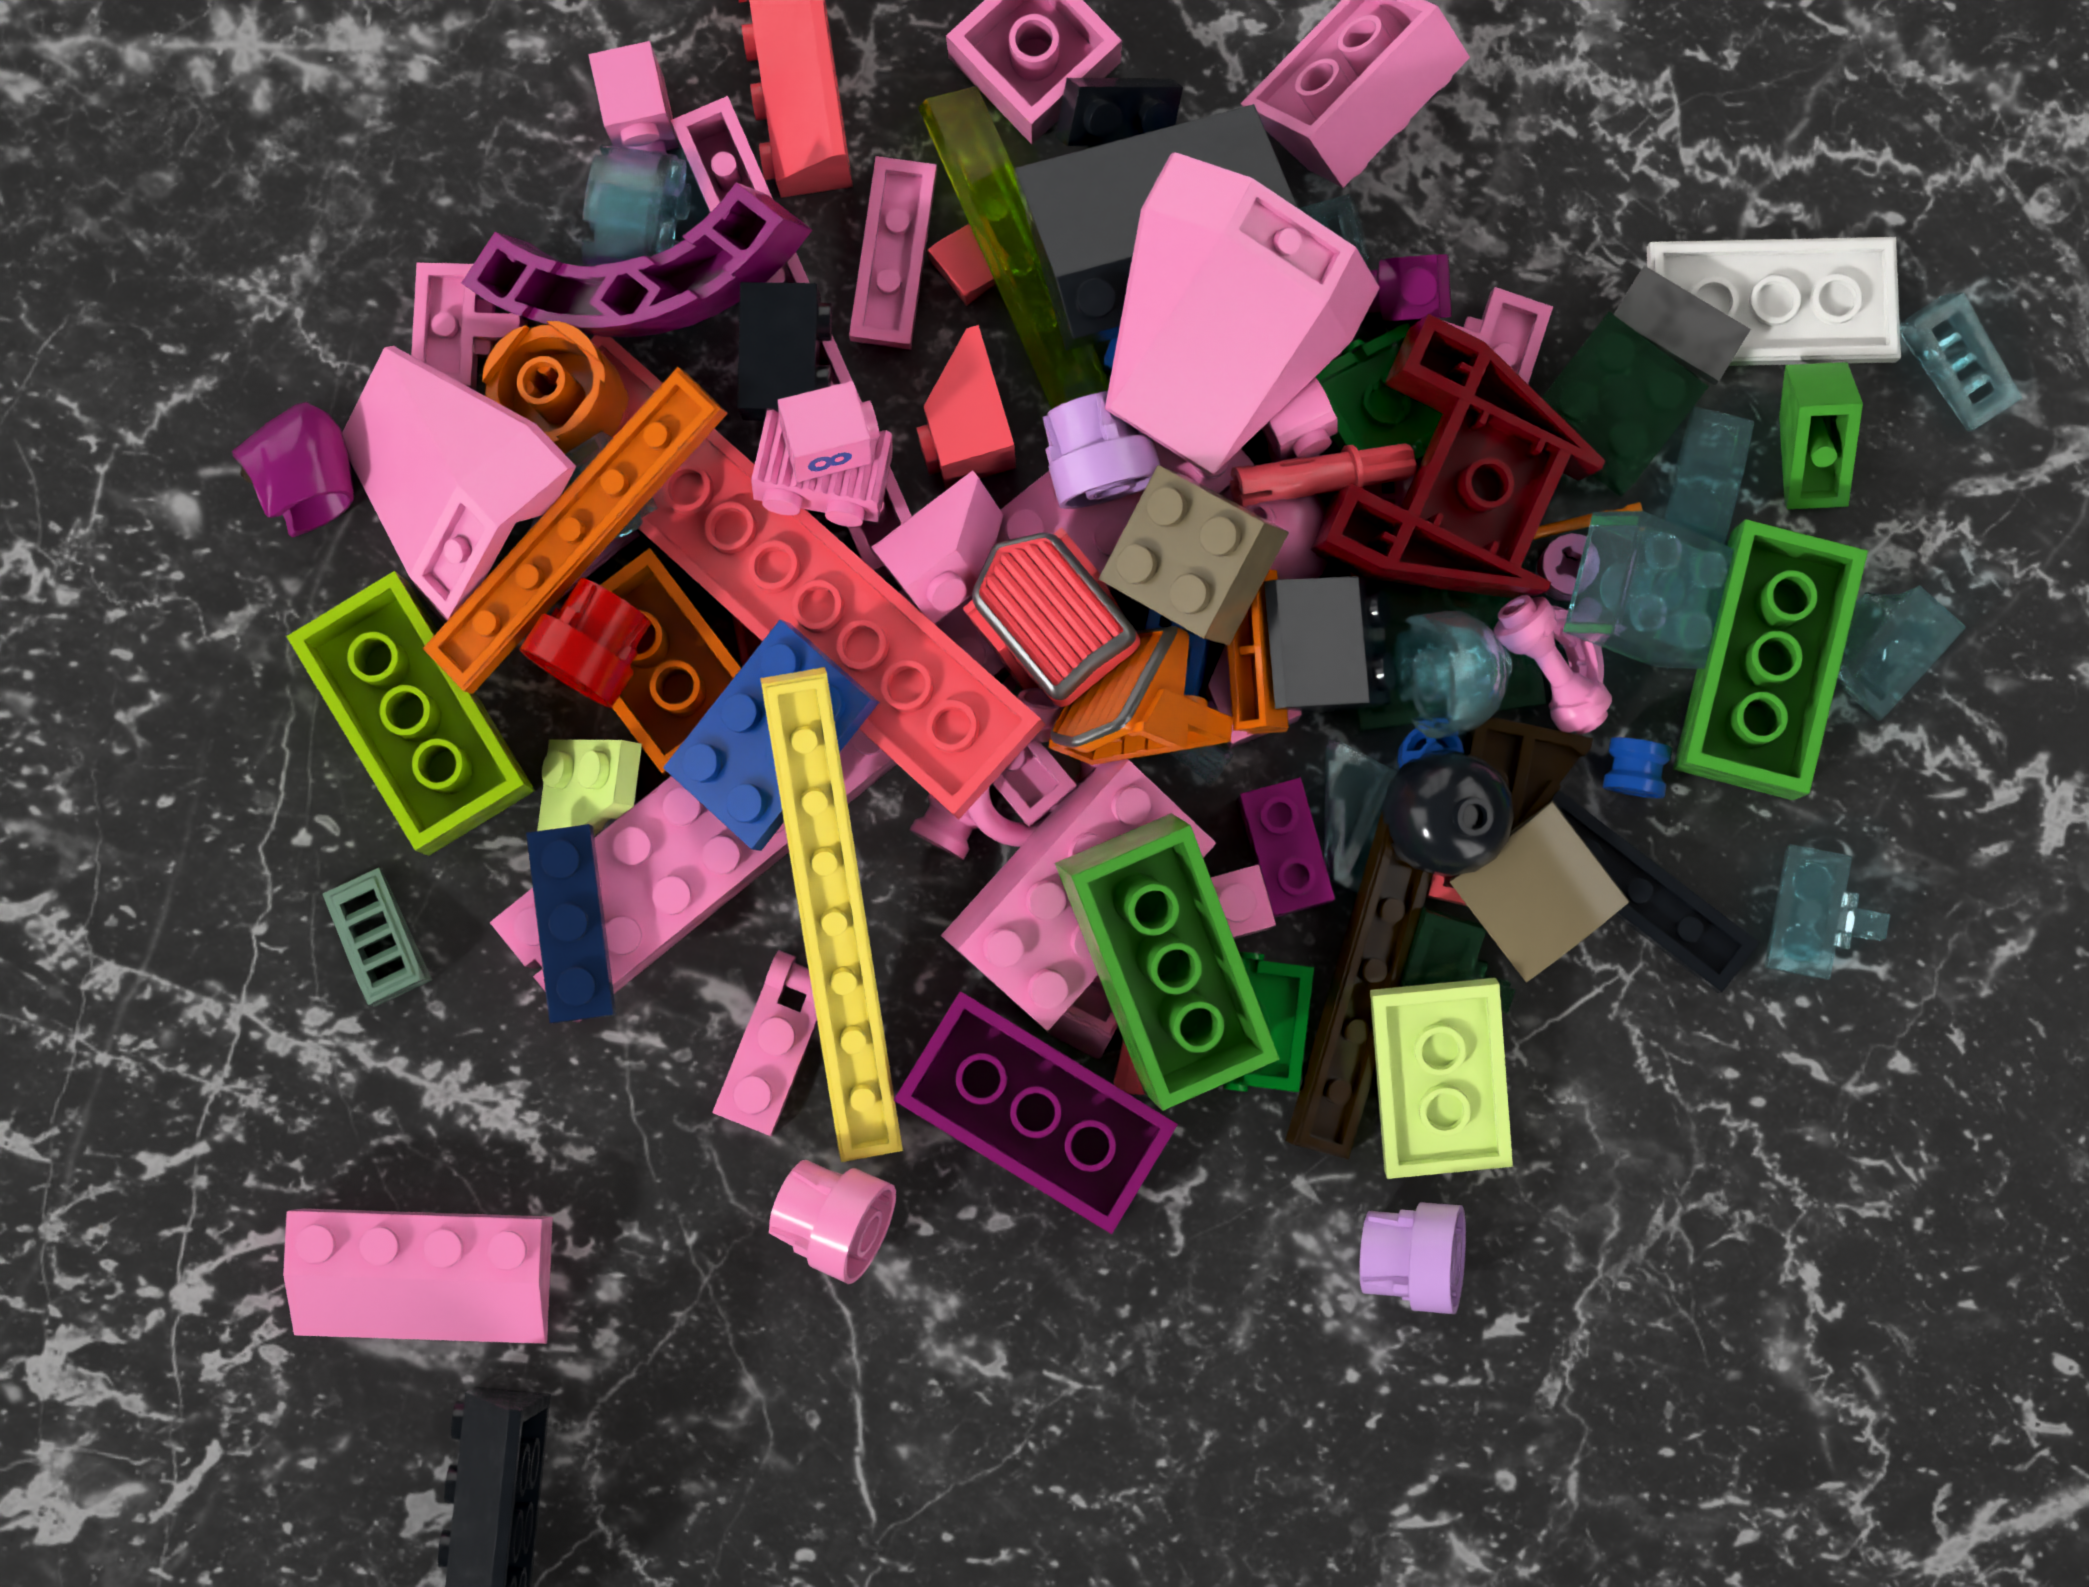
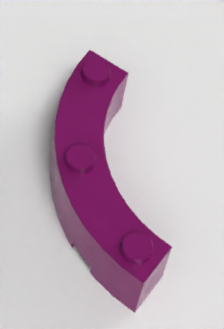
M736 182L709 215L682 236L685 240L654 256L648 257L644 255L622 262L596 266H577L565 264L547 255L529 242L494 232L461 283L486 301L510 313L544 324H548L546 321H560L574 326L582 333L603 337H638L662 334L694 325L740 302V282H767L796 253L813 230L767 194Z

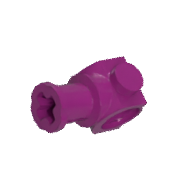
M1449 254L1380 259L1378 269L1370 270L1380 288L1367 313H1380L1384 322L1421 320L1427 314L1436 318L1452 317Z

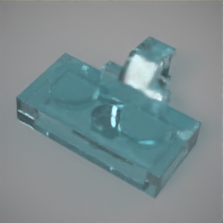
M1792 844L1786 846L1765 960V969L1821 980H1830L1836 948L1850 949L1852 936L1876 941L1886 940L1890 914L1857 908L1859 894L1846 891L1852 856Z

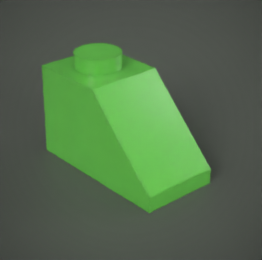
M1848 362L1785 365L1779 423L1784 502L1787 509L1849 506L1863 402Z

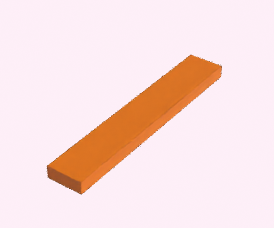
M677 367L422 649L464 692L473 694L531 631L541 614H546L728 413L684 370Z

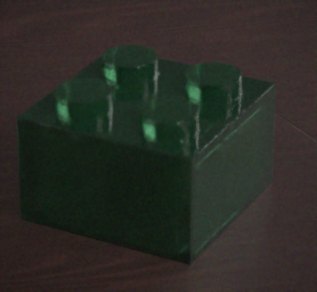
M1609 311L1543 395L1542 399L1605 460L1603 468L1592 474V476L1622 497L1640 477L1709 386Z

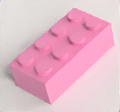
M1124 759L1102 763L1089 775L1080 780L1077 787L1062 800L941 936L1048 1032L1098 976L1055 863L1171 813L1191 825L1203 858L1215 846L1216 842L1130 760Z

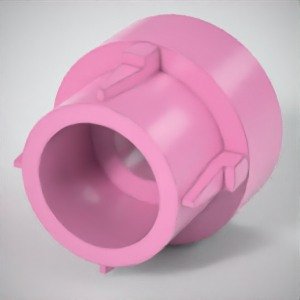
M802 1160L789 1173L776 1197L770 1216L769 1233L793 1246L795 1253L807 1258L810 1267L842 1282L852 1284L867 1270L885 1238L894 1212L896 1189L894 1185L857 1168H851L844 1174H840L808 1160Z

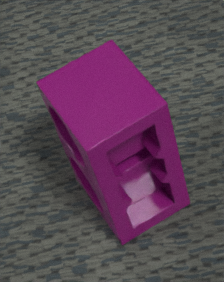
M1301 777L1241 793L1236 802L1253 863L1260 866L1274 918L1332 902L1335 897Z

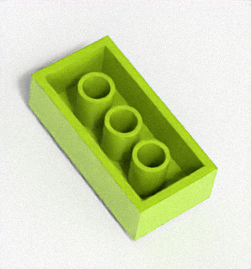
M393 571L286 637L414 850L430 856L535 792V789L476 692L473 694L464 692L422 649L438 632V629L410 583L396 571Z

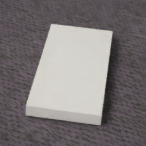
M1896 237L1650 242L1647 246L1648 268L1751 329L1729 366L1837 362L1896 363L1901 358ZM1650 347L1651 367H1683Z

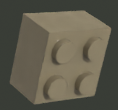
M1157 465L1098 579L1203 639L1230 645L1289 532L1195 480Z

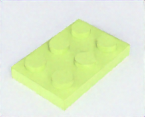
M1496 978L1370 990L1384 1172L1387 1179L1513 1167L1500 984Z

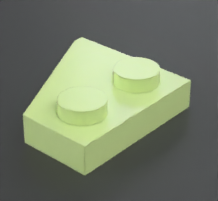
M549 740L547 756L542 765V779L544 783L537 831L590 824L593 826L595 836L603 829L608 820L618 819L633 808L642 744L625 740Z

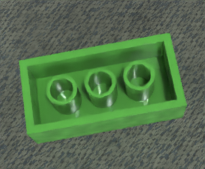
M1747 519L1731 531L1673 770L1789 800H1796L1810 793L1868 550Z
M1171 813L1055 863L1143 1091L1162 1111L1279 1060L1190 824Z

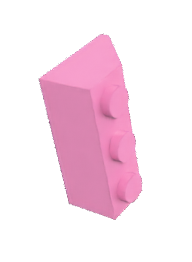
M1341 0L1240 104L1242 107L1254 104L1264 129L1309 171L1344 188L1367 167L1368 162L1395 134L1401 132L1408 125L1410 119L1430 98L1450 82L1452 76L1465 64L1470 56L1440 8L1435 4L1425 0Z

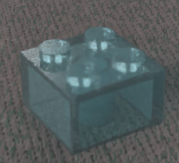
M1644 511L1593 512L1563 632L1653 667L1705 669L1734 549Z

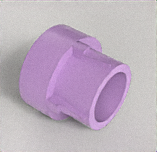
M1108 391L1068 401L1050 410L1047 416H1043L1049 447L1045 449L1049 462L1048 468L1060 508L1074 509L1097 505L1145 490L1157 465H1160L1154 440L1105 410Z
M1420 1202L1416 1211L1400 1210L1399 1213L1368 1211L1364 1221L1360 1249V1286L1362 1293L1402 1297V1300L1410 1301L1412 1311L1456 1314L1461 1298L1465 1266L1466 1222L1463 1206Z

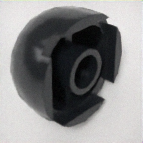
M1455 750L1432 751L1433 753H1427L1419 759L1413 758L1402 765L1388 785L1382 808L1383 820L1385 824H1389L1390 836L1394 841L1391 845L1396 854L1416 870L1446 877L1476 872L1495 860L1509 840L1514 820L1512 794L1502 775L1483 759Z

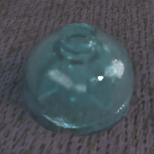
M1438 611L1409 616L1405 622L1412 625L1410 631L1398 633L1395 642L1394 663L1398 691L1402 702L1414 700L1416 709L1421 716L1411 718L1412 723L1427 738L1438 739L1464 734L1479 728L1499 710L1505 695L1508 679L1512 672V663L1508 650L1501 644L1495 633L1486 623L1478 617L1463 611Z

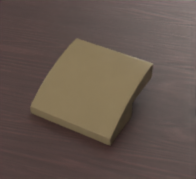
M1553 801L1511 831L1508 842L1495 860L1476 872L1455 875L1450 879V884L1526 983L1583 941L1629 903L1628 898Z

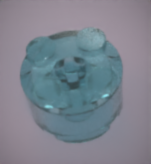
M602 144L600 146L602 155H595L585 194L583 221L589 222L590 230L594 232V242L582 240V260L584 266L617 263L644 255L651 257L680 243L681 241L674 240L677 219L687 220L692 195L691 184L685 183L686 160L678 159L677 155Z

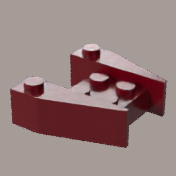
M1427 314L1409 328L1384 383L1443 413L1403 503L1399 507L1351 483L1333 495L1310 550L1317 556L1364 578L1513 599L1522 595H1529L1532 598L1548 591L1552 582L1522 568L1521 565L1562 473L1580 481L1601 470L1605 460L1484 341Z

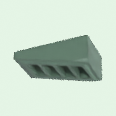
M380 867L322 894L368 1006L377 1007L432 981L431 975ZM372 890L375 891L378 901L348 915L344 903ZM384 913L387 921L386 924L360 936L357 935L354 928L355 925ZM393 935L396 943L395 946L370 958L367 957L364 950L365 947ZM400 957L402 958L405 968L380 980L377 979L374 972L375 969Z

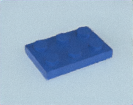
M781 619L663 767L749 848L762 851L784 823L760 678L825 667L839 753L880 703L791 623Z

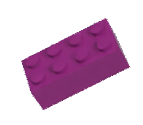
M961 991L894 1098V1101L1110 1234L1114 1232L1178 1126L1177 1123Z

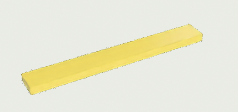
M825 667L760 678L841 1162L900 1152L903 1151L827 672Z

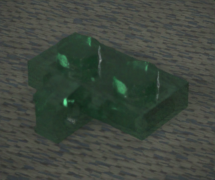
M1423 907L1400 987L1496 978L1485 974L1488 963L1478 958L1486 929L1482 924ZM1496 978L1500 984L1501 1011L1508 1014L1516 990L1511 987L1509 981Z

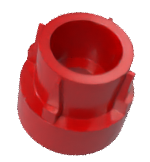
M580 578L561 609L556 608L551 616L544 613L541 614L519 650L528 659L567 686L603 706L612 708L635 673L630 665L638 654L635 649L650 626L651 621L616 594L593 581Z

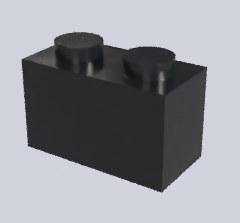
M740 282L737 408L743 420L765 421L767 410L773 409L779 412L778 399L831 386L830 365H820V341H831L832 303H821V295L817 283Z

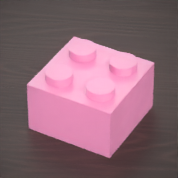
M984 0L946 35L948 58L1031 144L1037 141L1059 120L1066 78H1105L1121 63L1122 40L1083 0Z

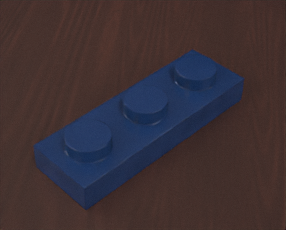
M586 824L527 832L526 837L549 1023L554 1024L616 1015L593 826Z

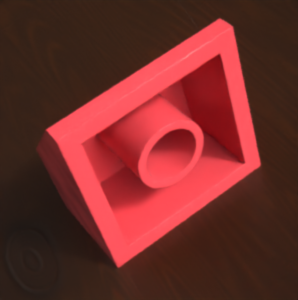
M979 325L966 328L923 406L927 425L916 427L928 474L932 475L941 472L945 489L950 488L972 470L980 479L1016 468L1015 445Z

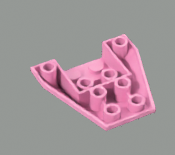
M1174 152L1170 154L1141 208L1105 410L1208 475L1215 474L1352 342L1380 287L1354 245L1255 179Z
M395 346L384 347L342 432L348 450L349 461L409 577L430 609L444 624L485 580L515 523L544 515L561 496L576 469V465L537 424Z

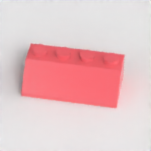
M738 0L739 3L750 2L753 23L741 25L747 62L758 60L761 77L760 83L750 84L751 97L756 121L767 120L770 142L759 143L764 180L776 179L781 198L853 187L826 1Z

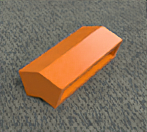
M1269 570L1264 581L1278 580L1277 570ZM1264 581L1251 604L1254 645H1250L1248 611L1230 645H1227L1233 731H1245L1247 735L1287 732L1289 728L1287 710L1275 709ZM1251 659H1255L1259 719H1255Z

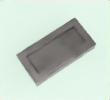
M1645 265L1609 321L1713 385L1720 381L1751 330Z

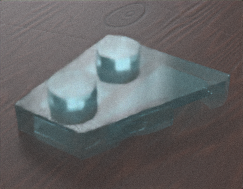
M1329 740L1326 746L1324 861L1330 881L1358 894L1382 812L1387 788L1391 779L1397 774V771L1341 741Z

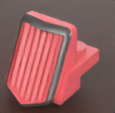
M1062 527L1054 534L1048 532L1037 533L995 544L974 585L972 592L973 600L963 607L975 628L998 655L1017 685L1022 690L1040 688L1059 707L1068 706L1135 652L1140 645V637L1133 625L1122 613L1107 585L1098 579L1100 573Z

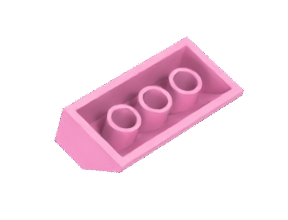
M304 1208L289 1210L286 1214L283 1276L294 1335L546 1344L553 1217Z

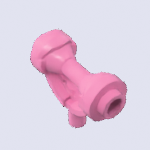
M1522 595L1514 598L1501 608L1498 613L1499 621L1494 627V635L1505 649L1514 654H1524L1534 659L1551 684L1552 700L1548 706L1551 709V719L1561 732L1566 733L1575 731L1577 734H1585L1591 732L1606 720L1608 716L1606 710L1612 703V695L1603 684L1604 660L1602 647L1597 633H1595V630L1607 616L1606 607L1598 600L1590 599L1586 601L1579 612L1577 610L1568 611L1551 605L1544 597L1531 599L1529 595ZM1555 639L1563 645L1569 665L1555 646Z

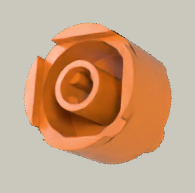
M546 321L548 323L546 325L532 328L524 325L506 334L495 345L485 362L482 382L485 384V396L537 424L576 466L581 465L589 456L599 451L608 443L620 425L629 401V396L624 388L620 374L593 342L572 325L560 321Z

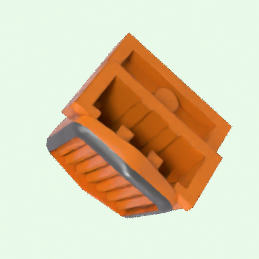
M1177 626L1138 630L1136 632L1140 637V645L1137 650L1075 701L1063 707L1050 732L1049 748L1090 765L1130 758H1142L1231 742L1233 717L1208 707V701L1202 697L1184 695L1189 649V634L1187 631Z

